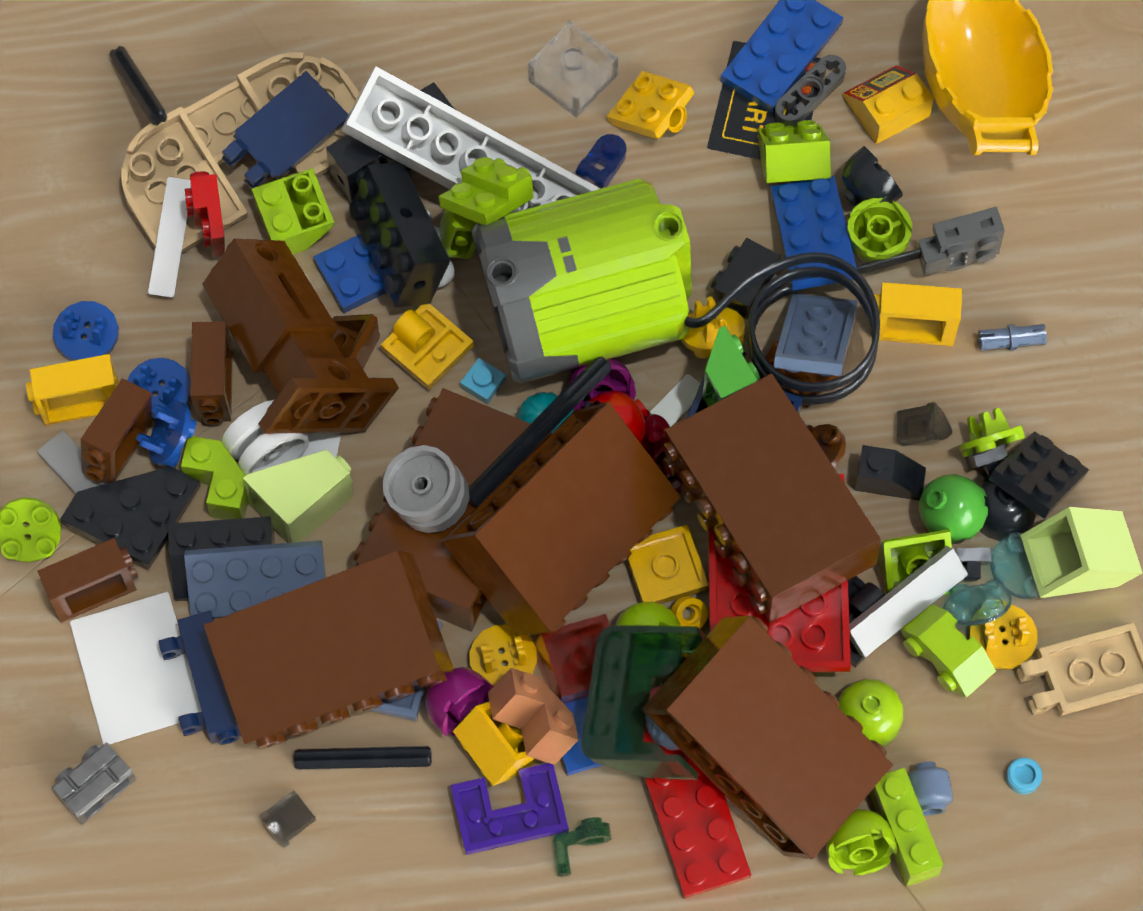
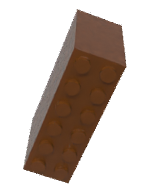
M773 374L756 381L665 430V444L662 445L665 457L662 461L670 476H677L682 484L679 487L684 499L688 504L694 503L699 511L697 517L705 531H712L717 539L714 543L723 559L729 558L734 566L732 572L736 581L741 587L746 585L752 595L750 601L755 611L759 615L764 613L769 623L876 565L881 542L880 536Z
M442 388L438 398L433 397L426 411V416L429 417L424 427L419 425L416 429L412 444L414 447L421 445L435 447L448 455L463 473L470 486L530 423ZM384 496L383 502H385L381 513L376 512L373 515L368 529L371 533L366 543L360 542L354 555L356 566L397 550L412 553L435 617L472 632L487 598L443 544L442 540L476 507L468 502L465 513L454 525L444 531L425 533L416 531L406 524L389 506Z
M606 402L574 410L442 542L516 636L529 634L534 636L545 632L551 634L565 624L566 620L564 618L571 610L580 608L588 600L586 595L593 588L599 587L610 577L608 572L615 565L623 563L630 557V549L636 543L644 541L652 534L653 530L651 528L655 523L667 518L673 512L674 508L672 506L681 496L612 405Z
M398 550L204 624L244 744H256L257 748L265 746L269 748L287 741L285 736L287 734L290 736L299 734L301 736L319 729L317 725L319 722H322V724L331 722L333 724L351 717L349 713L351 710H354V712L363 710L365 712L383 705L381 701L383 698H387V700L404 698L414 694L413 687L417 685L419 687L427 686V688L447 681L445 674L454 672L414 555Z
M755 616L724 617L641 710L784 856L814 859L893 764L885 757L887 754L886 750L876 741L869 740L861 732L863 730L862 725L852 716H846L838 708L840 705L839 701L831 693L822 691L814 683L816 681L815 676L805 667L798 666L790 658L792 656L791 651L781 642H775L766 633L768 628L759 618Z

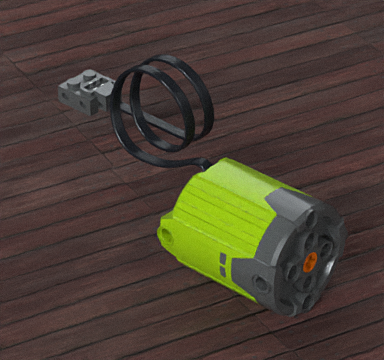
M641 179L631 180L507 214L487 225L476 223L473 230H471L512 379L519 383L586 366L601 356L608 360L681 340L690 328H699L710 323L751 285L785 268L805 263H823L841 269L852 277L860 288L847 276L835 270L824 267H803L785 272L769 281L757 294L751 306L748 323V347L751 361L756 367L760 379L773 374L781 385L802 392H824L850 383L842 389L821 395H803L781 387L783 391L803 398L802 404L805 405L830 403L850 395L865 382L872 371L877 356L880 336V314L874 293L862 274L919 259L924 275L942 270H957L968 266L974 260L986 262L995 258L996 254H999L1005 231L996 206L935 223L932 228L934 236L918 240L916 250L901 253L887 259L856 266L857 269L847 261L826 253L810 252L790 256L755 271L728 292L708 313L698 318H691L688 316L689 308L687 300L692 295L691 248L685 222L679 207L671 204H660L656 191L649 182ZM822 277L833 280L847 288L862 305L871 328L872 344L863 361L844 376L815 383L791 379L772 367L762 354L756 340L755 330L758 321L765 310L777 300L793 293L811 289L793 290L792 285L789 284L767 296L778 286L799 278Z

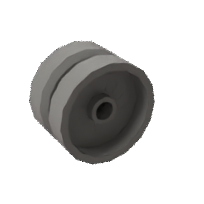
M421 445L406 449L398 454L387 466L383 478V494L389 506L406 524L416 531L425 533L444 531L454 525L466 511L470 498L469 484L463 473L449 456L438 448Z

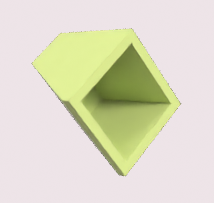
M328 450L249 473L243 478L249 504L262 517L271 516L274 530L287 543L302 542L353 498V480L350 476L351 468L340 455L334 457Z
M1068 507L1020 535L1041 598L1119 587L1142 574L1122 511Z

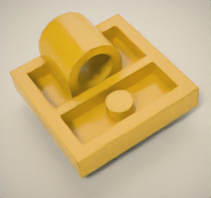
M642 71L606 117L613 126L659 140L666 130L677 133L684 127L687 119L685 105L692 98L694 92L688 84Z
M424 304L416 311H406L395 323L393 333L380 345L381 350L427 390H430L474 347V341L431 304Z

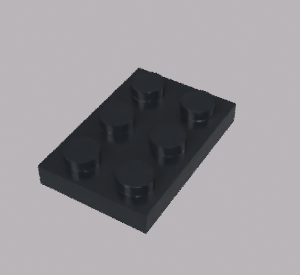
M1034 431L994 469L989 480L1045 519L1084 479L1089 469L1082 465L1076 457L1066 454L1055 446L1049 438L1039 435Z

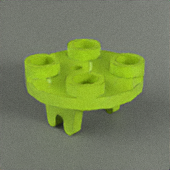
M1000 408L993 409L994 419L991 418L987 411L978 415L979 424L974 416H970L967 418L970 441L959 444V450L962 452L963 457L1024 439L1023 425L1010 428Z
M21 497L10 500L0 508V549L2 555L7 559L34 562L50 557L61 539L62 525L58 514L49 504L38 498Z

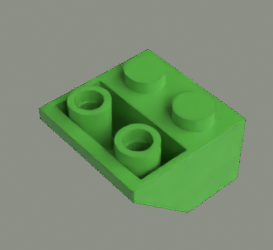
M726 326L718 330L705 369L702 398L707 407L760 379L752 362L747 363L743 357V347L739 338L735 334L731 335Z

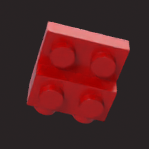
M205 171L194 172L189 175L190 188H184L187 218L194 217L195 228L203 227L204 248L211 247L212 257H220L225 252V237L217 175H209Z

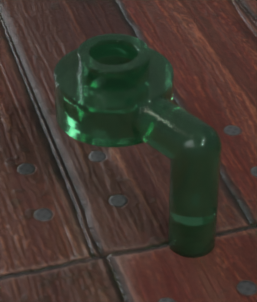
M591 817L583 819L581 825L577 826L574 831L556 834L553 838L557 876L565 877L571 875L568 846L577 844L591 846L610 841V824L602 822V818Z

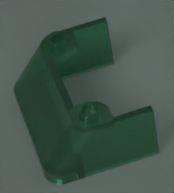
M613 625L605 628L599 634L581 740L582 751L590 760L645 778L697 780L698 772L680 755H666L665 751L658 744L643 742L646 714L641 709L649 701L652 678L670 677L680 666L682 652H693L705 639L706 635L699 627Z

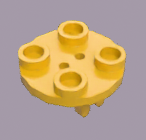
M713 297L707 298L705 306H702L699 300L695 301L694 312L688 316L698 318L708 313L716 305ZM726 307L707 325L699 328H690L684 338L681 339L682 343L692 350L696 357L708 358L710 357L719 328L726 326L731 335L735 334L743 345L746 331L743 317L737 311Z
M996 603L983 608L975 616L969 629V639L973 636L983 646L995 669L1010 670L1019 667L1021 663L1031 659L1038 644V631L1033 619L1023 609L1012 604ZM999 628H1004L1005 631L1001 632ZM1002 641H1006L1008 644L1004 645Z
M508 624L494 625L483 630L474 639L469 651L470 668L484 676L493 687L510 668L534 675L537 666V648L529 635L516 636ZM501 649L505 650V652L502 654L499 653V650ZM507 662L508 665L503 666L502 663Z

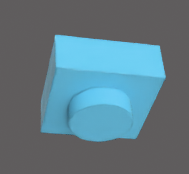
M478 358L460 382V388L488 405L506 381V374Z

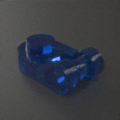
M614 134L601 136L588 155L581 160L575 174L582 179L589 178L595 181V186L601 189L606 188L625 161L627 151L625 141L620 136ZM599 164L605 168L600 170L596 168L595 165Z

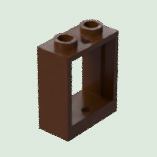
M226 321L192 322L190 397L198 422H203L207 425H219L223 422L231 421L233 347Z
M123 378L120 380L81 438L82 473L88 479L95 483L102 482L104 484L114 482L140 444L136 440L138 433L146 435L152 427V392Z
M115 538L37 571L61 623L136 591L133 579L139 577L126 546L119 549Z

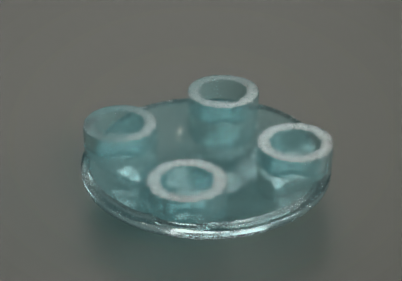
M1013 533L994 547L990 562L992 575L998 585L1010 595L1021 599L1037 598L1039 593L1020 536L1021 534Z
M990 580L985 584L973 586L958 584L949 590L950 597L945 602L943 609L947 610L957 620L959 625H980L996 620L1004 615L1012 604V598L1010 593L1004 589V584L1000 580Z

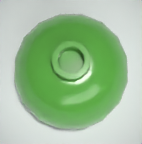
M956 474L943 475L934 479L924 488L919 499L918 511L923 526L929 532L949 529L952 544H956L957 542L955 541H960L964 538L967 540L971 539L983 527L988 515V507L985 506V491L975 481Z

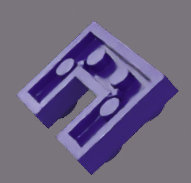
M546 763L519 769L526 803L492 810L485 777L450 785L466 855L569 832L553 764Z

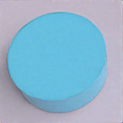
M1018 758L1010 764L1006 772L1007 784L1011 790L1018 794H1030L1039 787L1042 781V770L1034 760Z

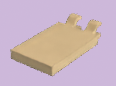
M1130 623L1039 648L1036 652L1038 659L1023 662L1020 664V669L1016 670L1020 684L1030 682L1045 675L1050 691L1032 695L1033 700L1028 701L1032 715L1057 707L1060 716L1143 693V644L1135 624Z

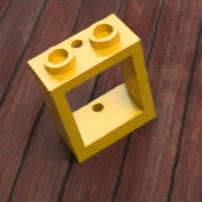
M882 282L880 294H874L880 314V341L941 346L954 345L961 320L962 289Z
M110 354L29 369L31 382H26V390L29 402L33 404L35 415L41 414L45 426L97 416L118 385L119 379Z

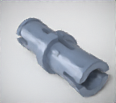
M1008 324L1006 328L978 330L977 340L978 344H981L979 345V350L1008 348L1011 351L1017 350V347L1046 345V327L1044 324L1016 327L1015 324Z

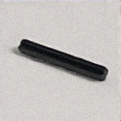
M118 46L116 50L112 49L110 51L112 62L150 122L156 126L161 122H166L168 116L125 47Z
M429 746L297 749L294 752V766L298 770L429 767L432 763V750Z

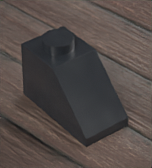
M863 445L859 459L855 491L919 501L924 488L926 467L897 450Z

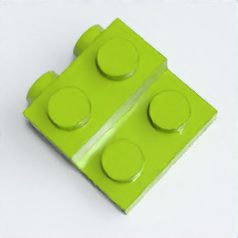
M488 157L478 158L473 164L461 170L462 183L454 185L450 190L440 195L439 202L442 209L479 224L487 225L499 220L534 198L532 176L526 168L520 167L516 169L515 167L507 166L506 162L501 158L495 160Z

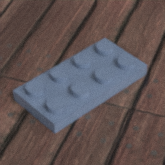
M793 293L777 346L774 368L784 369L792 373L800 371L817 373L824 377L841 376L856 317L858 300Z
M322 540L185 550L184 554L191 616L211 610L213 617H224L326 578Z

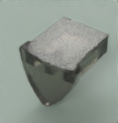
M929 402L925 406L897 411V442L902 446L928 441H941L952 434V428L946 415L935 402Z
M294 790L270 809L259 814V818L269 835L282 848L287 847L292 838L316 821L313 813Z

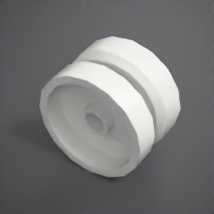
M274 400L263 402L243 413L229 426L223 435L221 442L234 460H239L238 466L245 476L249 473L301 458L310 443L305 433H263L258 423Z

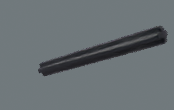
M601 356L594 359L469 486L470 498L468 502L471 505L477 507L611 371V365L605 358Z

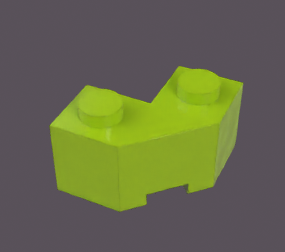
M195 436L187 439L181 468L183 473L199 480L200 484L210 485L206 501L210 516L223 520L245 518L248 507V498L243 481L245 474L232 455L219 440Z
M931 604L900 629L905 638L903 644L914 657L921 656L934 664L939 673L937 679L948 692L955 691L968 697L992 676L996 670L983 646L973 636L967 640L956 629L955 624H957V620L947 610Z

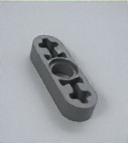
M827 55L820 59L777 101L775 107L776 122L783 123L784 126H795L797 122L803 121L842 84L846 73L844 60L836 55ZM826 68H827L828 70H832L833 68H836V69H837V73H836V74L833 73V72L830 73V74L825 78V83H824V82L822 81V79L825 77ZM805 86H814L819 90V94L816 97L810 98L806 97L801 90ZM797 99L799 104L795 108V114L789 113L784 115V108L788 111L795 106Z

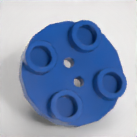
M81 301L69 305L59 314L53 327V338L59 353L73 361L109 354L118 341L119 326L115 315L105 305L95 301Z
M166 358L149 359L139 364L128 377L127 381L152 392V407L154 404L166 407L171 402L177 400L186 405L189 403L191 378L185 368L174 360ZM152 412V420L157 421L156 413Z
M178 400L171 402L166 407L154 404L151 411L156 413L157 421L151 436L138 433L136 440L140 442V446L149 449L151 460L161 466L175 467L178 464L186 439L191 438L196 429V420L191 418L188 405Z

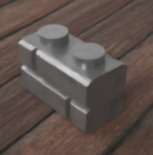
M107 742L101 747L94 745L88 749L82 757L84 761L74 769L68 767L60 772L55 778L56 784L51 787L81 825L137 780L132 770Z

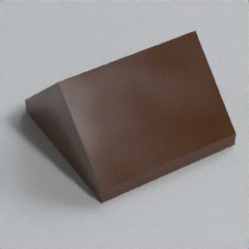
M373 314L334 316L333 321L338 329L332 335L333 340L344 358H357L364 369L380 338L377 317Z

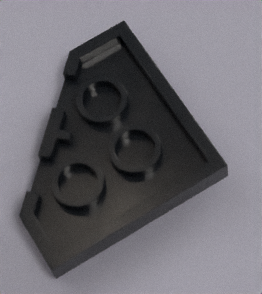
M169 466L77 491L60 521L62 525L99 544L115 538L119 549L126 546L133 561L150 569L169 538L168 524L180 521L201 487L200 481Z

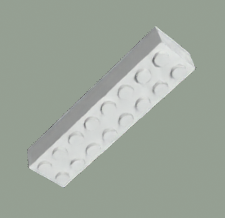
M375 67L369 74L340 130L448 189L462 183L461 170L473 164L478 158L488 157L493 160L501 158L506 162L507 166H512L516 169L524 167L532 176L534 198L509 214L600 189L378 67Z

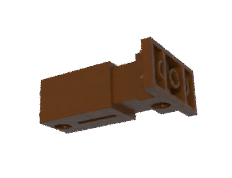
M237 238L232 240L202 285L223 321H226L229 331L254 373H266L278 392L277 397L258 423L263 433L366 432L399 389L393 378H368L357 358H344L332 338L338 327L285 241Z

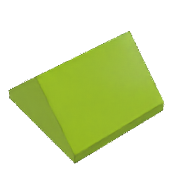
M950 530L882 540L878 553V562L885 593H889L946 546L952 547ZM955 586L944 595L954 594Z

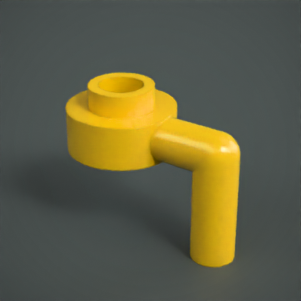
M692 596L679 598L672 607V611L681 625L682 643L679 654L686 658L696 649L693 645L686 643L689 632L701 629L708 618V610L704 602ZM690 607L691 613L689 617L683 618L684 609Z

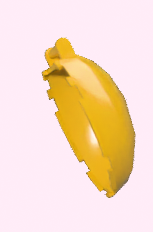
M928 0L922 32L924 74L942 115L963 136L967 137L972 155H981L982 152H1026L1027 155H1036L1038 152V139L1034 126L1046 114L1054 87H1052L1051 80L1053 73L1051 53L1035 16L1030 9L1025 10L1018 0Z

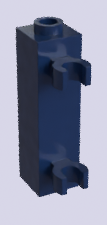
M211 610L178 619L181 636L159 640L160 651L164 660L176 658L184 653L187 654L202 710L198 713H188L179 716L181 730L184 736H189L207 729L212 744L217 742L220 745L233 743L239 739L238 736H241L204 628V624L214 621Z

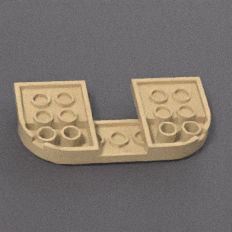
M304 52L283 53L272 56L238 74L236 81L183 109L180 106L166 114L168 116L166 122H161L158 126L150 123L134 137L126 150L127 153L121 170V179L127 207L131 214L133 213L153 247L156 248L168 177L190 180L189 175L194 172L205 171L209 175L216 174L223 229L239 222L248 216V212L219 167L221 163L225 162L222 159V151L236 140L233 137L235 130L305 71L349 114L360 94L349 76L336 64L323 57L318 59L306 56ZM340 128L293 168L294 171L299 173L313 168L316 177L329 171L326 147L347 134L340 131ZM194 217L187 218L181 254L203 242V227L195 228Z

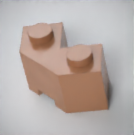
M510 668L488 692L492 719L521 729L526 756L555 765L579 740L573 713L539 677Z

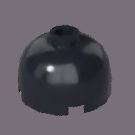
M865 146L861 147L846 161L842 169V180L846 189L842 193L853 207L862 201L872 198H882L879 203L889 202L892 204L893 201L896 202L903 196L901 189L891 175L880 166L878 159Z
M990 476L985 477L979 485L986 493L984 498L985 506L988 507V515L983 527L979 531L987 538L997 541H1008V538L1021 537V534L1033 526L1037 513L990 481Z

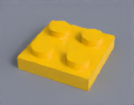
M688 524L650 535L647 539L636 543L630 549L631 555L627 562L641 602L650 601L663 604L709 589V584Z

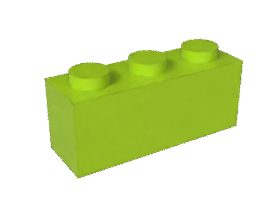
M905 767L886 773L869 794L876 812L888 821L893 831L898 848L897 855L895 853L893 855L907 887L939 876L944 864Z

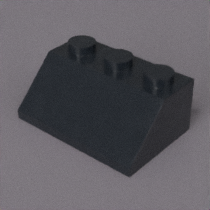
M271 516L168 524L169 560L174 600H189L184 558L185 550L275 544V533Z

